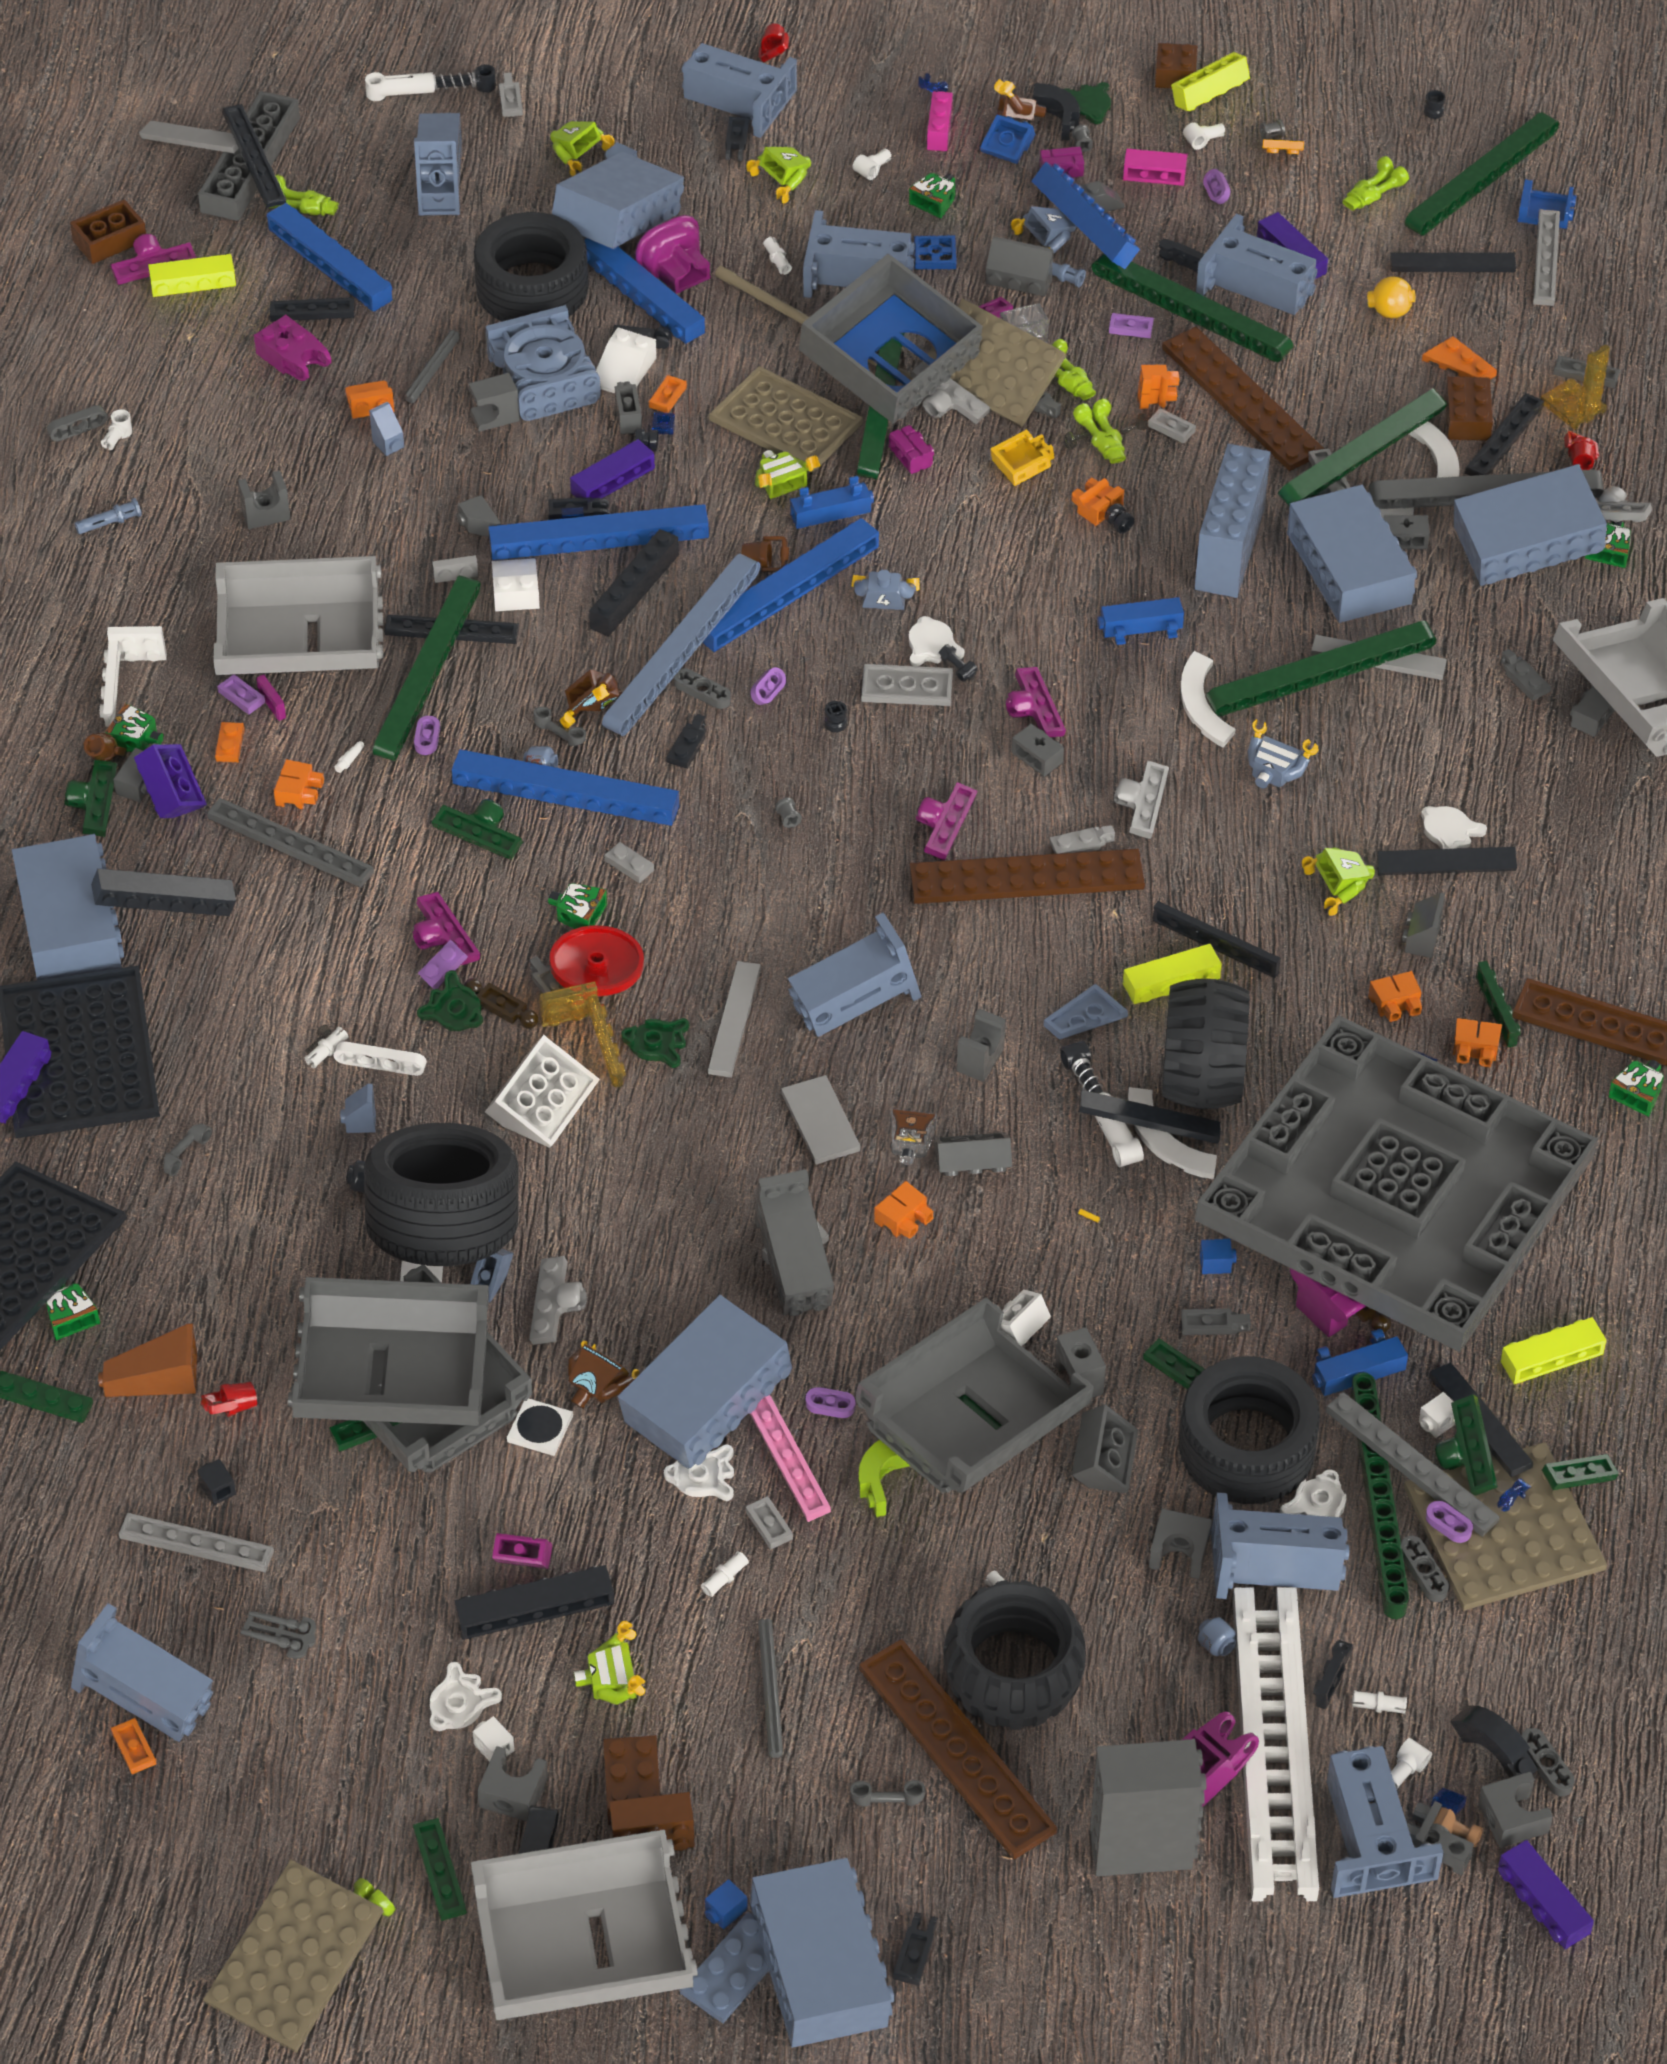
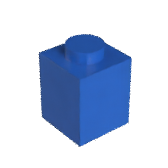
M1201 1240L1199 1256L1202 1274L1231 1273L1232 1263L1237 1261L1236 1248H1231V1240Z
M729 1879L705 1898L706 1917L711 1923H717L723 1930L748 1910L747 1896Z

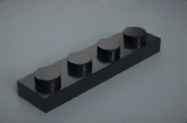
M354 297L270 301V321H276L284 315H287L294 321L354 318Z

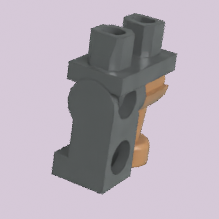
M1434 1801L1432 1807L1418 1803L1412 1819L1423 1823L1421 1828L1407 1823L1414 1848L1427 1843L1432 1845L1441 1843L1443 1850L1442 1863L1452 1867L1453 1872L1462 1876L1472 1858L1473 1847L1475 1848L1480 1841L1483 1828L1475 1824L1469 1828L1458 1822L1450 1808H1444L1441 1803Z

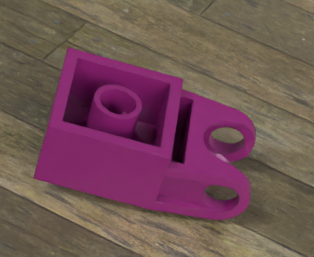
M287 315L254 334L256 354L282 374L288 373L298 380L305 381L309 378L307 365L318 364L327 367L332 363L330 353L313 334Z
M1229 1712L1218 1714L1197 1731L1193 1729L1182 1739H1195L1196 1749H1201L1203 1765L1200 1766L1201 1773H1205L1206 1777L1205 1802L1202 1804V1807L1239 1773L1256 1752L1259 1745V1738L1253 1733L1241 1735L1234 1740H1227L1236 1721Z

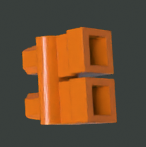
M1141 365L1137 392L1140 409H1148L1149 404H1158L1160 407L1165 408L1166 401H1177V387L1168 386L1179 385L1178 371H1167L1166 365Z
M1090 478L1085 484L1086 492L1077 488L1072 492L1071 501L1078 506L1077 513L1097 526L1105 520V513L1110 506L1116 503L1123 506L1124 489L1119 486L1115 488L1109 486L1106 478L1100 481Z
M286 759L274 789L275 805L285 807L286 803L295 804L299 809H303L304 804L316 805L318 790L310 788H322L324 774L314 772L312 764Z
M1412 971L1393 975L1392 979L1389 976L1370 981L1368 997L1372 1003L1377 1005L1380 1017L1386 1016L1389 1022H1393L1401 1018V1011L1407 1010L1412 1017L1421 1014V989Z
M1457 1018L1453 1055H1456V1062L1466 1064L1469 1063L1471 1057L1478 1058L1481 1066L1491 1067L1492 1062L1496 1061L1502 1024L1481 1021L1477 1038L1478 1021Z
M907 1181L894 1190L891 1196L888 1195L874 1207V1222L880 1227L885 1225L890 1228L896 1238L902 1234L911 1239L918 1231V1225L914 1222L919 1220L927 1225L933 1220L934 1211L927 1206V1197Z

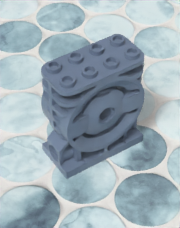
M566 305L485 326L488 359L490 363L494 362L495 366L503 368V374H510L518 390L519 415L523 420L530 421L594 404L600 398V377L590 358L585 354L583 342L574 333Z

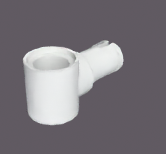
M1190 123L1183 130L1184 137L1196 150L1203 148L1210 139L1225 135V128L1222 123L1208 127H1200L1197 123Z
M883 149L876 155L868 157L859 155L853 163V170L868 180H873L878 175L880 166L891 160V153L888 149Z
M116 410L112 413V423L108 428L109 432L101 441V445L105 449L109 448V450H112L119 439L127 438L132 434L130 413L126 410Z
M1408 1738L1399 1749L1397 1764L1391 1771L1396 1790H1398L1409 1774H1414L1415 1771H1423L1432 1757L1431 1751L1411 1738Z

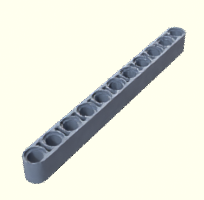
M740 553L734 557L605 713L602 720L603 727L621 736H625L756 578L760 571L759 562Z

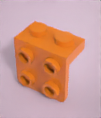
M386 381L353 385L345 388L352 419L370 416L369 410L386 402L390 404L393 412H395L392 388H388Z

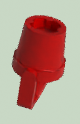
M774 23L768 25L765 29L758 54L759 59L763 63L775 56L781 55L788 48L789 36L781 25Z
M1568 431L1564 436L1565 448H1568V455L1573 466L1579 464L1581 470H1590L1594 465V460H1597L1599 456L1598 444L1590 438Z
M252 1382L226 1383L220 1385V1391L202 1395L200 1404L209 1414L225 1412L229 1417L256 1407L257 1396ZM217 1401H221V1402H222V1403L213 1404V1402H217Z

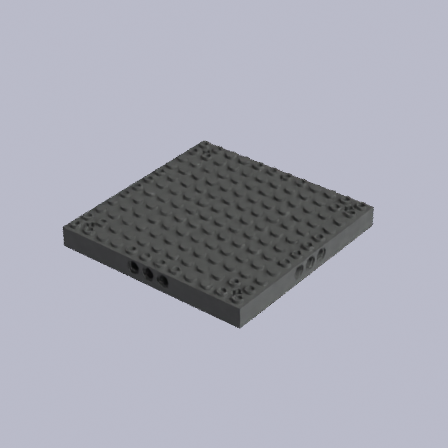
M1338 1015L1199 1199L1195 1221L1460 1352L1593 1159L1598 1138Z

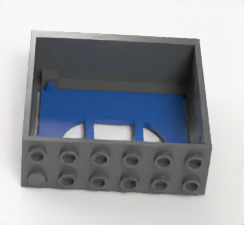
M888 253L802 323L799 350L894 424L898 419H903L910 409L919 406L927 395H932L941 383H946L953 373L962 370L965 363L978 356L983 326ZM900 333H915L928 339L936 350L937 358L932 359ZM894 338L929 366L913 380H910L875 352ZM868 359L873 360L901 382L903 386H892L882 382L870 372Z

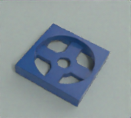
M914 236L915 269H956L955 236ZM934 249L939 250L938 253H932L931 251ZM919 255H929L931 260H921ZM942 255H952L950 260H940Z

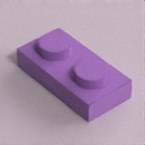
M1112 313L1109 333L1151 338L1154 318Z
M234 674L217 686L218 692L247 714H251L265 703V696Z
M450 939L418 974L433 989H438L445 981V974L450 970L455 971L468 956Z

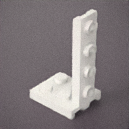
M162 626L108 627V650H104V662L107 663V668H103L105 686L101 687V698L104 700V704H100V718H104L106 727H109L116 717L120 661L166 660L167 652Z

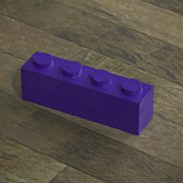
M1279 212L1258 221V238L1316 259V269L1318 271L1315 279L1327 274L1328 258Z
M639 439L627 444L622 449L570 477L571 494L576 498L592 497L602 499L655 469L654 452Z
M22 1031L0 1063L1 1123L5 1124L8 1118L14 1115L21 1098H25L29 1086L33 1081L37 1080L41 1068L50 1060L51 1050L49 1049L48 1039Z
M1527 1840L1501 1855L1498 1867L1501 1877L1506 1882H1510L1515 1888L1518 1898L1529 1905L1536 1920L1543 1922L1549 1930L1551 1938L1556 1943H1560L1564 1949H1567L1591 1934L1594 1920Z

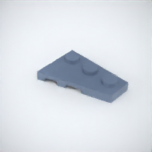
M1094 984L1044 1019V1027L1058 1039H1063L1128 1017V1010L1097 984Z

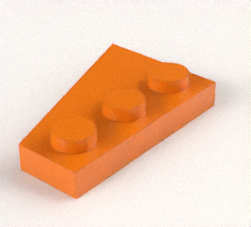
M1454 336L1422 354V361L1437 363L1439 368L1443 370L1449 368L1458 372L1460 377L1492 379L1497 373V369Z

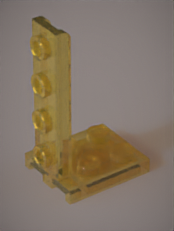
M1606 344L1601 346L1600 350L1588 354L1583 386L1571 378L1543 394L1540 398L1544 400L1545 407L1574 430L1578 429L1579 425L1585 421L1587 423L1592 421L1594 416L1600 412H1606L1607 405L1601 401L1610 347Z
M590 982L540 994V1020L542 1027L557 1026L563 1022L579 1021L585 1017H591L611 1083L614 1087H621L623 1077L626 1076L623 1062L619 1063L617 1057L620 1056L618 1045L612 1042V1026L610 1023L606 1024L607 1012L605 1005L599 1002L596 983Z

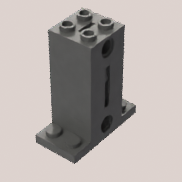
M807 1169L758 1179L754 1221L756 1229L760 1228L783 1316L789 1314L790 1316H798L804 1313V1311L813 1309L815 1311H822L832 1304L834 1284L808 1191L809 1176Z

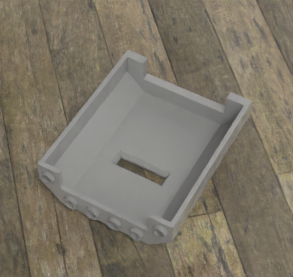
M376 556L216 563L215 579L218 597L216 643H214L213 659L215 674L230 675L379 668V659L383 658V644L379 645V642H383V629L379 628V626H383V613L379 612V610H383V598L378 596V578H381V565L376 564ZM318 622L317 652H307L308 623Z
M1661 598L1646 602L1640 619L1584 633H1579L1582 624L1577 619L1559 623L1553 638L1556 645L1656 757L1666 755L1667 704L1646 710H1641L1638 705L1667 698V601Z
M665 1830L471 1862L479 1924L496 2020L693 1987V1976H697V1966L695 1959L692 1957L691 1948L685 1947L684 1941L689 1940L687 1925L681 1924L680 1917L684 1916L682 1900L677 1901L675 1893H679L677 1876L672 1877L670 1869V1856L674 1855L672 1839L667 1840ZM601 1916L610 1965L603 1968L597 1967L589 1918Z

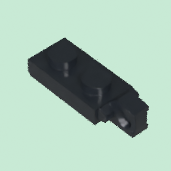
M697 714L692 724L687 723L666 757L667 763L686 769L689 768L705 740L706 716Z
M1338 1639L1332 1647L1333 1657L1331 1660L1326 1661L1323 1669L1324 1676L1322 1680H1317L1314 1686L1313 1695H1316V1707L1327 1709L1346 1670V1663L1353 1651L1352 1643Z

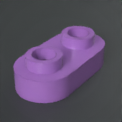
M1217 169L1208 171L1203 180L1207 193L1212 201L1217 204H1223L1230 197V187L1223 173Z
M777 667L766 670L751 688L752 700L758 705L771 702L786 684L784 672Z
M424 716L417 722L414 747L416 752L421 755H430L437 749L440 722L436 717Z
M816 1387L807 1392L806 1407L815 1414L847 1418L855 1412V1398L848 1392Z
M1434 1501L1428 1505L1426 1521L1429 1525L1457 1543L1466 1542L1471 1538L1473 1524L1467 1517L1443 1501Z

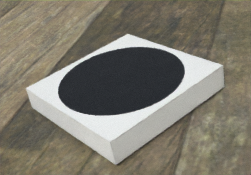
M528 1398L527 1401L523 1402L507 1436V1442L555 1456L572 1420L573 1412Z

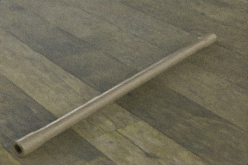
M719 266L716 269L715 276L741 289L802 324L810 317L742 279L723 266ZM868 359V362L877 366L873 360ZM898 367L899 372H901L908 379L913 380V378L910 377L911 373Z

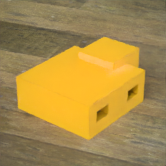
M1027 429L990 448L992 461L1014 486L1050 468V461L1054 459L1053 446H1048L1045 443L1042 434L1033 438Z

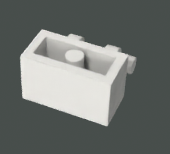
M1023 1289L1012 1301H1009L1004 1306L1001 1330L1023 1346L1051 1317L1042 1295Z

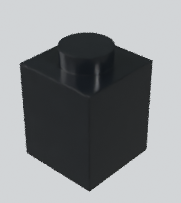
M220 1459L206 1463L197 1470L199 1484L213 1506L236 1495L234 1479Z

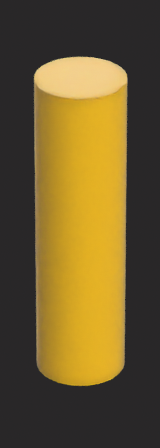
M1080 1209L1078 1212L1079 1215L1097 1223L1100 1221V1217L1088 1211Z

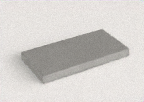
M864 664L861 702L951 706L953 668Z
M826 1075L781 1088V1094L815 1165L860 1151V1144Z

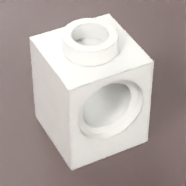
M1442 1392L1422 1406L1419 1417L1421 1427L1437 1438L1454 1426L1455 1420L1451 1403L1454 1401Z
M494 1716L487 1721L479 1723L473 1731L475 1747L489 1761L493 1756L496 1746L506 1749V1757L514 1752L513 1736Z

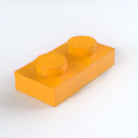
M1263 139L1262 149H1266V153L1277 154L1279 150H1287V154L1298 155L1299 151L1304 150V142Z

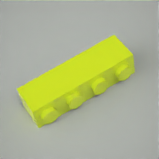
M1232 52L1171 84L1175 106L1185 111H1192L1198 105L1209 102L1217 95L1224 94L1227 90L1239 86L1244 81L1250 79L1246 56Z
M231 254L148 265L153 297L236 286Z
M1207 944L1124 969L1123 986L1134 1005L1148 1002L1151 999L1168 996L1170 985L1182 981L1220 979L1222 963L1211 944Z
M1593 1317L1586 1320H1577L1571 1325L1562 1328L1556 1327L1550 1332L1533 1335L1520 1342L1509 1343L1503 1347L1500 1362L1513 1384H1517L1603 1355L1606 1338Z

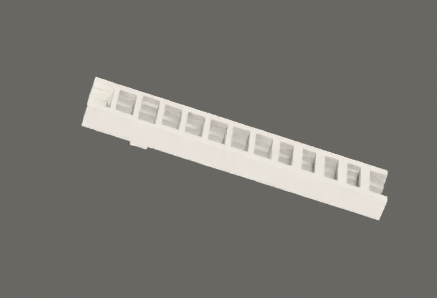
M1234 1588L1232 1602L1237 1642L1235 1649L1241 1735L1253 1733L1259 1738L1256 1752L1243 1767L1252 1901H1263L1266 1895H1273L1274 1880H1297L1298 1895H1304L1306 1901H1317L1319 1880L1297 1588H1277V1611H1255L1254 1588ZM1256 1628H1279V1633H1257ZM1280 1650V1655H1258V1651ZM1260 1673H1282V1678H1260ZM1261 1696H1283L1284 1701H1261ZM1263 1717H1285V1723L1263 1724ZM1287 1739V1747L1264 1746V1740ZM1266 1763H1288L1289 1770H1266ZM1267 1786H1290V1793H1268ZM1269 1809H1292V1817H1269ZM1271 1833H1293L1294 1840H1271ZM1272 1856H1295V1864H1273Z

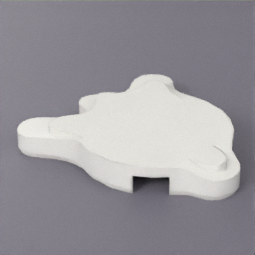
M923 616L918 619L909 632V644L913 650L910 656V664L912 666H920L926 661L936 664L940 663L942 659L939 651L946 644L957 649L955 654L960 659L964 657V649L955 643L950 627L943 622Z
M1428 806L1423 808L1421 817L1424 820V833L1426 837L1441 849L1468 848L1471 845L1469 837H1483L1487 831L1486 825L1471 821L1463 812L1453 807Z
M723 1445L716 1450L709 1451L702 1464H695L689 1469L678 1463L677 1460L674 1464L668 1465L664 1469V1478L686 1495L693 1497L716 1496L723 1501H729L733 1498L734 1492L733 1488L724 1480L734 1476V1469L729 1464L734 1454L733 1448L730 1445Z
M1326 1470L1322 1474L1317 1475L1316 1479L1307 1482L1305 1479L1298 1486L1294 1499L1281 1506L1280 1513L1340 1517L1346 1506V1493L1344 1494L1341 1489L1338 1473L1334 1470Z
M451 1662L447 1666L445 1680L435 1688L430 1697L431 1728L436 1731H443L445 1729H460L471 1725L478 1719L486 1707L497 1704L502 1700L501 1691L498 1688L479 1689L481 1685L480 1676L465 1674L459 1663Z

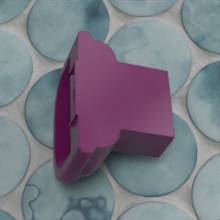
M681 215L653 227L641 237L637 244L636 262L657 279H661L675 294L710 279V263L700 253L699 226L697 220L692 216Z
M1290 1268L1291 1276L1298 1285L1296 1307L1328 1338L1346 1327L1348 1318L1366 1306Z

